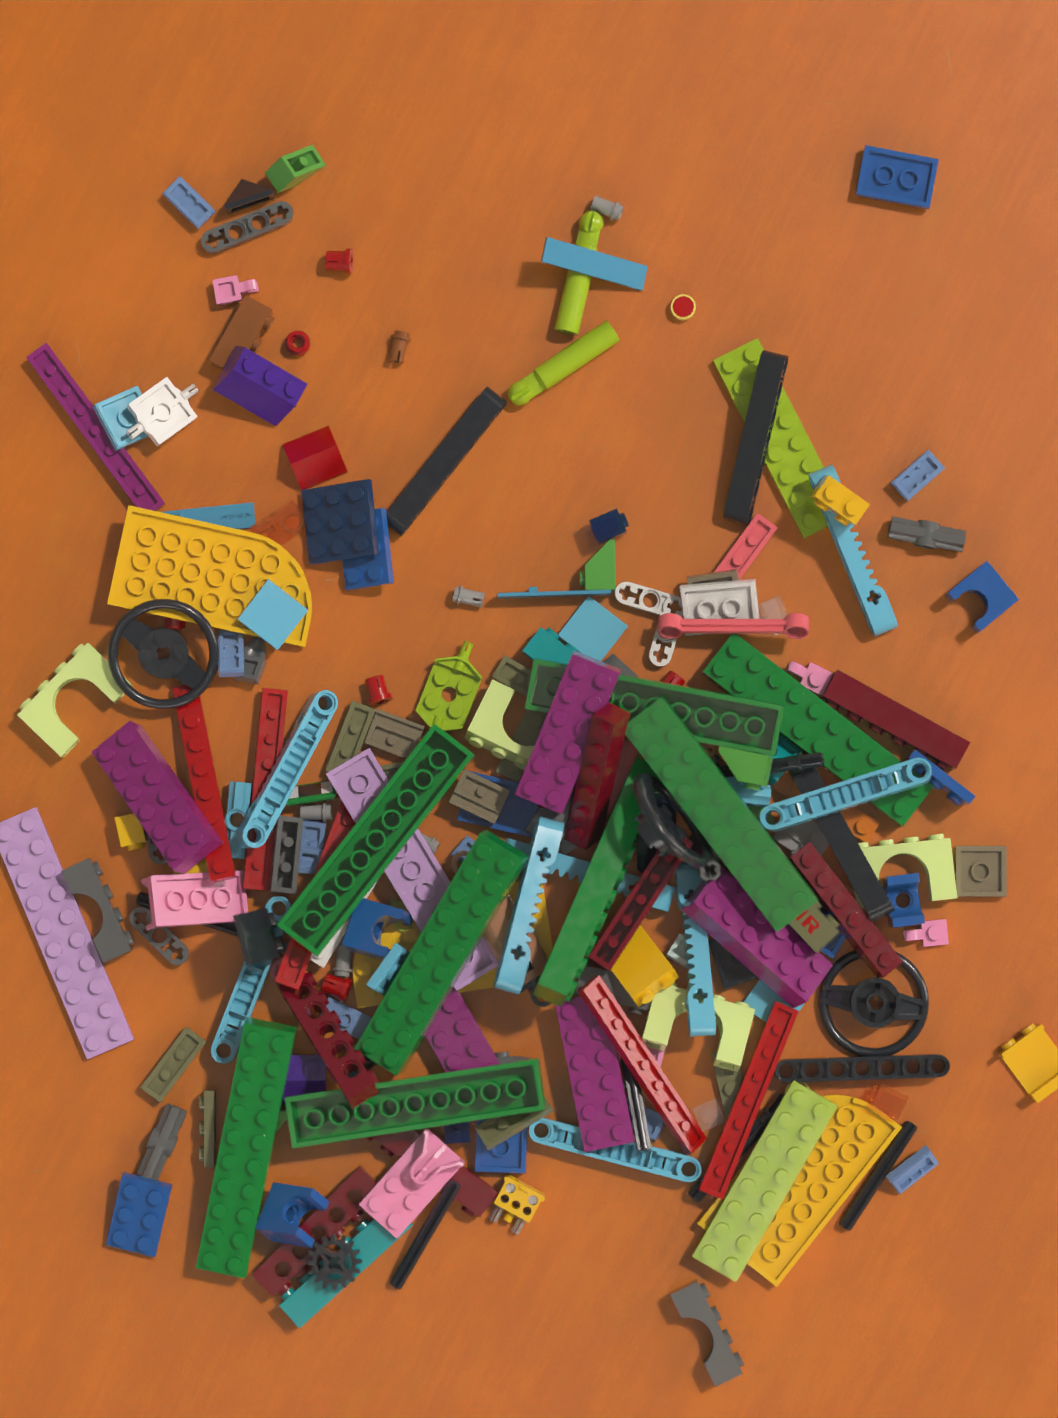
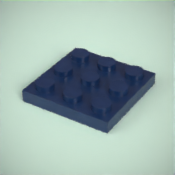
M364 479L301 490L309 565L379 555L372 480Z

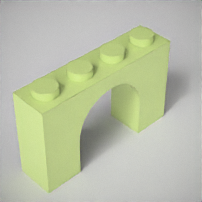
M81 643L72 652L74 657L67 664L63 662L54 671L56 676L50 682L45 680L37 688L38 694L32 700L30 698L26 699L19 707L21 712L18 716L62 758L81 741L57 715L56 698L62 687L74 680H87L93 682L114 703H117L125 695L114 681L108 661L89 643L85 646Z
M492 679L464 739L468 740L472 746L477 748L483 747L491 751L495 757L500 759L506 758L514 762V765L518 768L525 770L534 746H523L515 743L508 737L503 727V716L515 690Z
M944 834L928 835L929 840L919 841V837L903 838L904 843L894 844L893 839L878 841L879 846L869 847L868 842L858 843L878 880L883 864L890 857L897 854H907L919 860L926 871L929 901L957 898L951 839H944ZM852 886L853 898L862 909H865Z
M674 983L671 987L661 990L654 996L641 1038L647 1047L665 1051L673 1021L680 1014L687 1012L686 997L690 988L682 989ZM696 994L694 999H698V1002L702 1003L705 998H701L700 994ZM713 995L715 1021L720 1033L713 1066L738 1072L742 1063L755 1009L750 1008V1005L739 1001L732 1003L725 1001V998L722 996Z

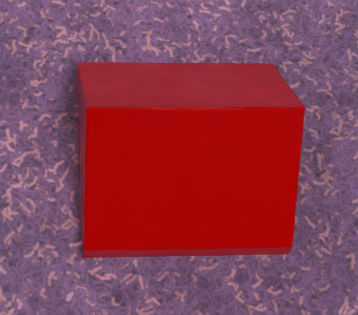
M329 425L282 444L301 490L308 489L348 472Z

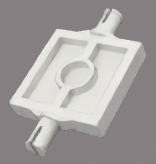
M166 377L128 404L127 409L134 416L137 424L126 431L127 435H130L129 438L133 440L140 433L144 432L158 447L198 417L188 401L189 398L198 393L197 387L194 389L195 385L191 384L181 392Z

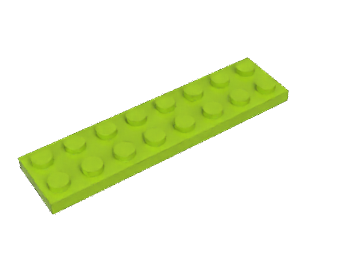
M758 338L713 360L744 423L759 359L764 350ZM782 386L765 465L804 539L828 527L821 509L814 504L815 500L810 497L813 489L808 478V474L822 469L824 466Z
M792 1081L692 1254L693 1258L737 1282L838 1105L797 1081Z

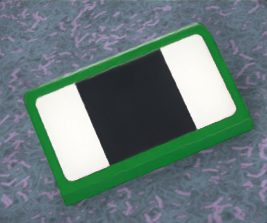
M329 780L296 785L286 805L294 806L333 800L337 798V795Z

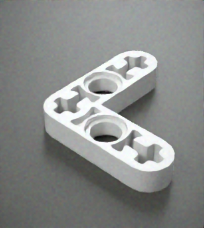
M622 582L615 590L616 600L620 604L659 616L670 613L671 609L667 608V605L677 601L681 611H676L675 614L683 618L681 598L631 582ZM630 587V592L633 594L638 593L637 589L642 590L643 592L639 597V605L634 604L636 598L633 597L623 600L619 590ZM649 593L654 594L658 600L657 604L652 608L645 606L643 603V597ZM657 624L649 651V660L654 666L663 667L672 658L677 638L665 639L660 637L657 633ZM657 639L663 643H672L671 648L665 646L664 654L667 655V659H662L661 663L657 662V657L653 656V652H658L661 644H656Z

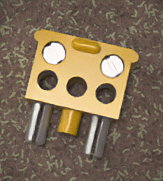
M507 1174L504 1178L505 1182L494 1201L496 1206L489 1219L492 1221L498 1208L501 1207L493 1222H497L502 1211L505 1209L507 1211L503 1218L505 1221L511 1223L515 1215L518 1217L511 1230L513 1233L521 1219H523L515 1233L519 1235L525 1222L530 1223L540 1202L545 1200V1194ZM506 1194L509 1199L503 1200L501 1196ZM519 1201L520 1205L514 1206L512 1202ZM524 1207H530L531 1212H525Z

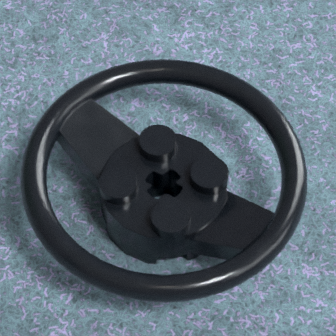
M173 599L149 600L130 609L114 627L108 644V664L112 677L118 687L133 701L154 709H173L184 706L198 698L211 684L219 663L218 640L209 621L194 607ZM156 609L176 610L192 618L200 626L208 642L209 661L206 672L188 654L189 649L185 638L177 630L168 627L154 629L135 618L145 612ZM121 636L138 651V659L141 666L148 674L163 679L173 677L191 687L192 690L182 696L171 699H155L136 691L126 681L119 666L118 646ZM165 646L168 647L170 655L167 658H159L157 656L159 652L156 650L159 647L162 649Z
M646 773L639 774L634 780V792L639 804L640 813L634 817V820L640 823L636 828L642 839L650 848L655 846L660 850L658 853L660 857L665 858L672 854L689 864L692 869L705 867L710 860V850L705 837L660 779ZM653 788L659 791L684 819L697 842L700 855L682 843L686 838L685 832L671 820L672 814L665 805L657 806Z
M855 950L839 958L823 978L818 997L820 1018L829 1036L844 1050L858 1056H889L909 1046L922 1031L929 1011L928 989L917 967L898 952L896 953L903 961L900 966L913 979L919 999L899 993L890 981L879 977L861 980L857 985H832L834 979L844 967L861 959ZM874 995H877L878 1000L882 1001L881 1007L877 1006V1010H873L872 1005L869 1004V999H873ZM829 1006L851 1012L857 1021L871 1028L885 1027L893 1020H915V1022L904 1037L891 1045L879 1048L863 1047L849 1041L837 1030L831 1019Z

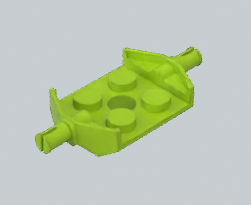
M463 641L460 653L457 656L437 658L434 661L415 710L429 726V730L434 724L443 731L460 730L464 727L482 680V676L469 662L468 657L474 645L470 642L465 651L468 642ZM448 687L453 688L457 694L456 698L451 702H447L442 698L443 690Z

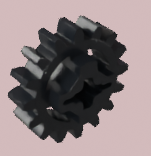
M336 1233L332 1234L331 1240H328L324 1235L322 1236V1244L317 1241L314 1242L316 1251L309 1250L308 1252L309 1255L313 1256V1259L306 1261L308 1265H313V1268L308 1273L309 1275H317L314 1280L315 1283L320 1280L324 1281L323 1288H326L328 1284H332L333 1290H336L339 1283H341L343 1288H346V1280L354 1282L355 1278L352 1274L360 1273L361 1271L356 1267V1264L362 1263V1259L356 1258V1255L360 1253V1249L353 1250L352 1247L355 1242L352 1240L346 1243L345 1235L340 1240L337 1239ZM340 1245L342 1247L339 1250H330L326 1246ZM319 1254L324 1259V1266L321 1270H319L317 1264ZM350 1254L352 1260L350 1269L345 1265V1257ZM338 1256L340 1258L338 1262L340 1267L336 1265L330 1267V1259L328 1257L335 1258ZM330 1273H339L342 1277L332 1279L327 1276Z

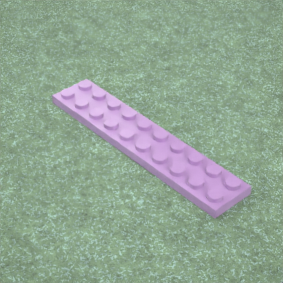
M370 748L326 773L355 824L389 782ZM417 829L385 870V873L422 933L451 882L419 829ZM483 938L455 983L454 988L456 991L498 966V962Z
M32 808L0 822V853L86 1058L90 1059L134 1040L135 1038L76 898L71 893L63 876V867L38 808Z

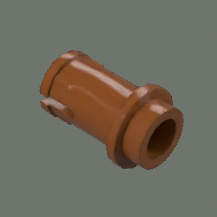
M395 331L394 335L391 336L393 341L388 357L389 361H395V363L399 364L404 363L407 344L411 342L409 333Z

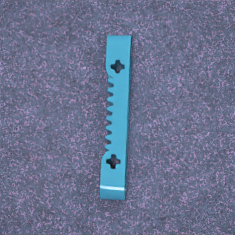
M832 464L808 474L813 491L824 475H830L841 483ZM821 509L871 633L875 637L897 628L898 623L886 592L880 586L874 585L877 579L869 578L874 571L873 569L865 568L870 561L862 560L866 551L858 550L862 542L854 541L859 535L858 532L850 531L854 525L848 524L844 526L834 518L836 514L830 510L825 512ZM870 591L871 593H877V597L874 598L875 603L867 601Z
M322 690L313 693L308 698L294 725V730L290 733V738L281 750V755L276 759V764L267 776V781L262 785V790L258 793L257 798L252 803L237 831V840L242 847L258 848L266 842L337 709L338 699L333 692ZM320 697H324L327 701V708L325 710H322L318 705ZM250 829H253L257 834V838L253 843L247 838V833Z
M914 758L764 807L760 814V821L766 830L778 832L840 810H846L859 804L922 786L931 779V765L926 759ZM917 765L924 766L927 770L922 778H916L912 774V769ZM893 774L895 775L897 784H895L892 776ZM796 805H797L798 810H799V813H800L799 816L797 815V811H796V808H795ZM771 812L780 814V821L775 825H770L766 822V817Z
M540 816L536 821L527 854L529 859L524 865L495 975L494 988L519 994L522 989L531 956L528 943L532 939L527 935L534 932V929L529 925L537 921L531 915L539 912L535 905L540 904L542 900L537 896L544 893V889L540 886L547 882L542 876L549 873L547 867L553 864L557 857L564 823ZM540 851H543V856L547 857L542 862L540 861V856L537 855ZM517 948L518 954H520L521 957L515 960L514 954H512L511 951Z
M506 838L505 842L526 855L528 854L530 844ZM557 853L554 863L547 867V869H549V874H553L556 869L559 870V877H562L567 872L569 880H572L577 875L578 882L581 883L590 862ZM625 873L617 889V894H621L623 891L627 898L631 892L629 886L638 882L640 877ZM666 885L653 908L669 912L675 887Z
M685 862L681 863L674 873L677 905L680 910L688 901L686 899L687 895H692L703 880L699 876L697 869H692ZM683 912L681 916L684 919L682 929H685L683 938L687 939L684 948L688 949L685 958L689 959L686 968L690 969L688 970L687 978L691 979L688 983L690 990L686 997L689 1036L716 1035L708 934ZM696 994H700L701 998H705L702 1003H699L698 999H694Z
M283 896L272 897L265 907L268 908L270 913L273 912L272 907L275 902L282 901L286 905V911L283 915H275L277 924L292 906L289 899ZM278 926L273 927L275 936H280L282 939L284 931ZM274 959L254 965H246L244 961L211 1046V1055L218 1063H228L236 1057L240 1047L244 1022L247 1017L252 1016ZM228 1024L238 1027L239 1029L228 1026ZM222 1043L228 1044L231 1048V1054L226 1058L221 1057L217 1051Z
M545 1117L529 1126V1135L532 1140L543 1145L684 1182H693L701 1174L700 1163L690 1155L651 1146L649 1151L638 1152L635 1142L584 1152L579 1126ZM539 1123H544L548 1126V1134L544 1137H538L534 1133V1128ZM566 1131H568L566 1141L563 1142ZM664 1157H666L664 1167L662 1168ZM686 1162H692L695 1165V1171L690 1176L684 1175L681 1171L682 1165Z

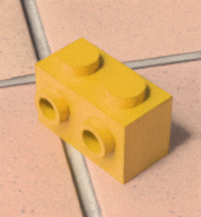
M824 475L810 495L815 500L814 504L825 512L830 510L836 514L834 518L844 526L848 524L856 525L870 505L830 475Z

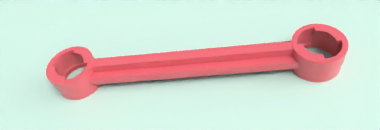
M666 613L658 618L657 633L665 639H676L681 637L682 634H784L788 638L802 639L809 635V617L801 613H792L785 616L784 619H683L680 615Z

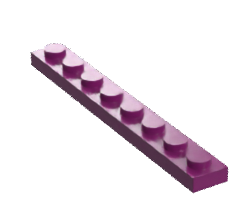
M45 343L26 358L135 506L157 511L164 506L165 502L125 448L115 451L93 409L92 403L49 345Z

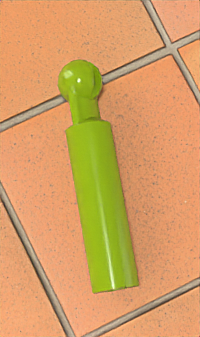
M587 211L581 216L577 240L574 245L598 251L596 249L603 227V219L598 212ZM571 270L567 271L554 330L569 335L579 334L592 276Z
M607 320L534 368V371L526 377L514 382L508 389V398L517 406L527 404L533 397L545 389H550L618 343L620 339Z

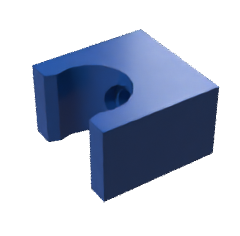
M988 561L983 563L945 595L950 602L958 599L961 594L968 592L975 593L982 599L984 613L971 626L976 633L982 631L1019 600Z
M919 873L883 877V889L895 911L887 915L888 927L924 924V913L921 911L918 894ZM900 893L906 894L909 899L907 906L904 908L896 904V897Z
M363 898L353 911L342 945L352 952L384 960L391 949L381 944L383 930L393 923L410 926L413 918L405 910Z
M273 1182L255 1229L271 1242L312 1248L315 1240L298 1227L299 1221L306 1212L312 1209L327 1210L329 1201L314 1188Z

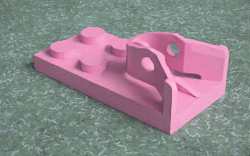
M235 871L236 878L214 883L210 881L209 872L154 875L141 879V883L148 888L152 920L146 925V930L157 927L234 923L233 915L248 912L246 889H242L244 871Z
M426 1128L359 1205L397 1239L457 1170L464 1165L465 1161Z

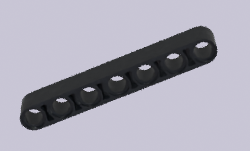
M763 350L761 353L723 518L725 520L749 525L788 365L787 355Z
M488 386L483 390L386 512L388 528L400 537L407 531L506 406L507 401Z
M816 767L806 768L804 772L799 770L789 771L801 795L826 787ZM838 811L815 819L872 922L895 911L841 812Z
M940 1054L789 1058L778 1061L774 1075L782 1082H792L793 1080L797 1082L938 1078L945 1076L949 1072L950 1063L945 1056ZM939 1058L943 1061L944 1067L942 1071L935 1073L931 1069V1063L934 1059ZM911 1059H915L919 1065L918 1070L912 1074L908 1073L906 1063ZM885 1060H890L893 1063V1070L889 1074H883L880 1069L881 1063ZM859 1061H865L868 1065V1071L864 1075H858L855 1071V1065ZM834 1062H840L843 1066V1071L838 1076H833L830 1073V1066ZM788 1063L792 1066V1074L786 1078L781 1077L779 1068L782 1064ZM808 1063H815L818 1071L816 1075L808 1077L804 1072V1068Z

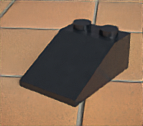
M268 908L233 915L246 965H254L281 957L280 952L284 951L281 937H276L273 927H277L274 912L269 913Z

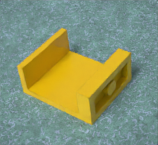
M641 925L611 969L638 1007L649 1003L657 993L671 987L675 980L679 978L672 965Z
M1031 1023L1021 1031L1023 1035L1017 1040L1011 1038L1001 1046L1003 1050L998 1054L1035 1103H1039L1058 1089V1048L1046 1034L1042 1024L1034 1025V1023Z

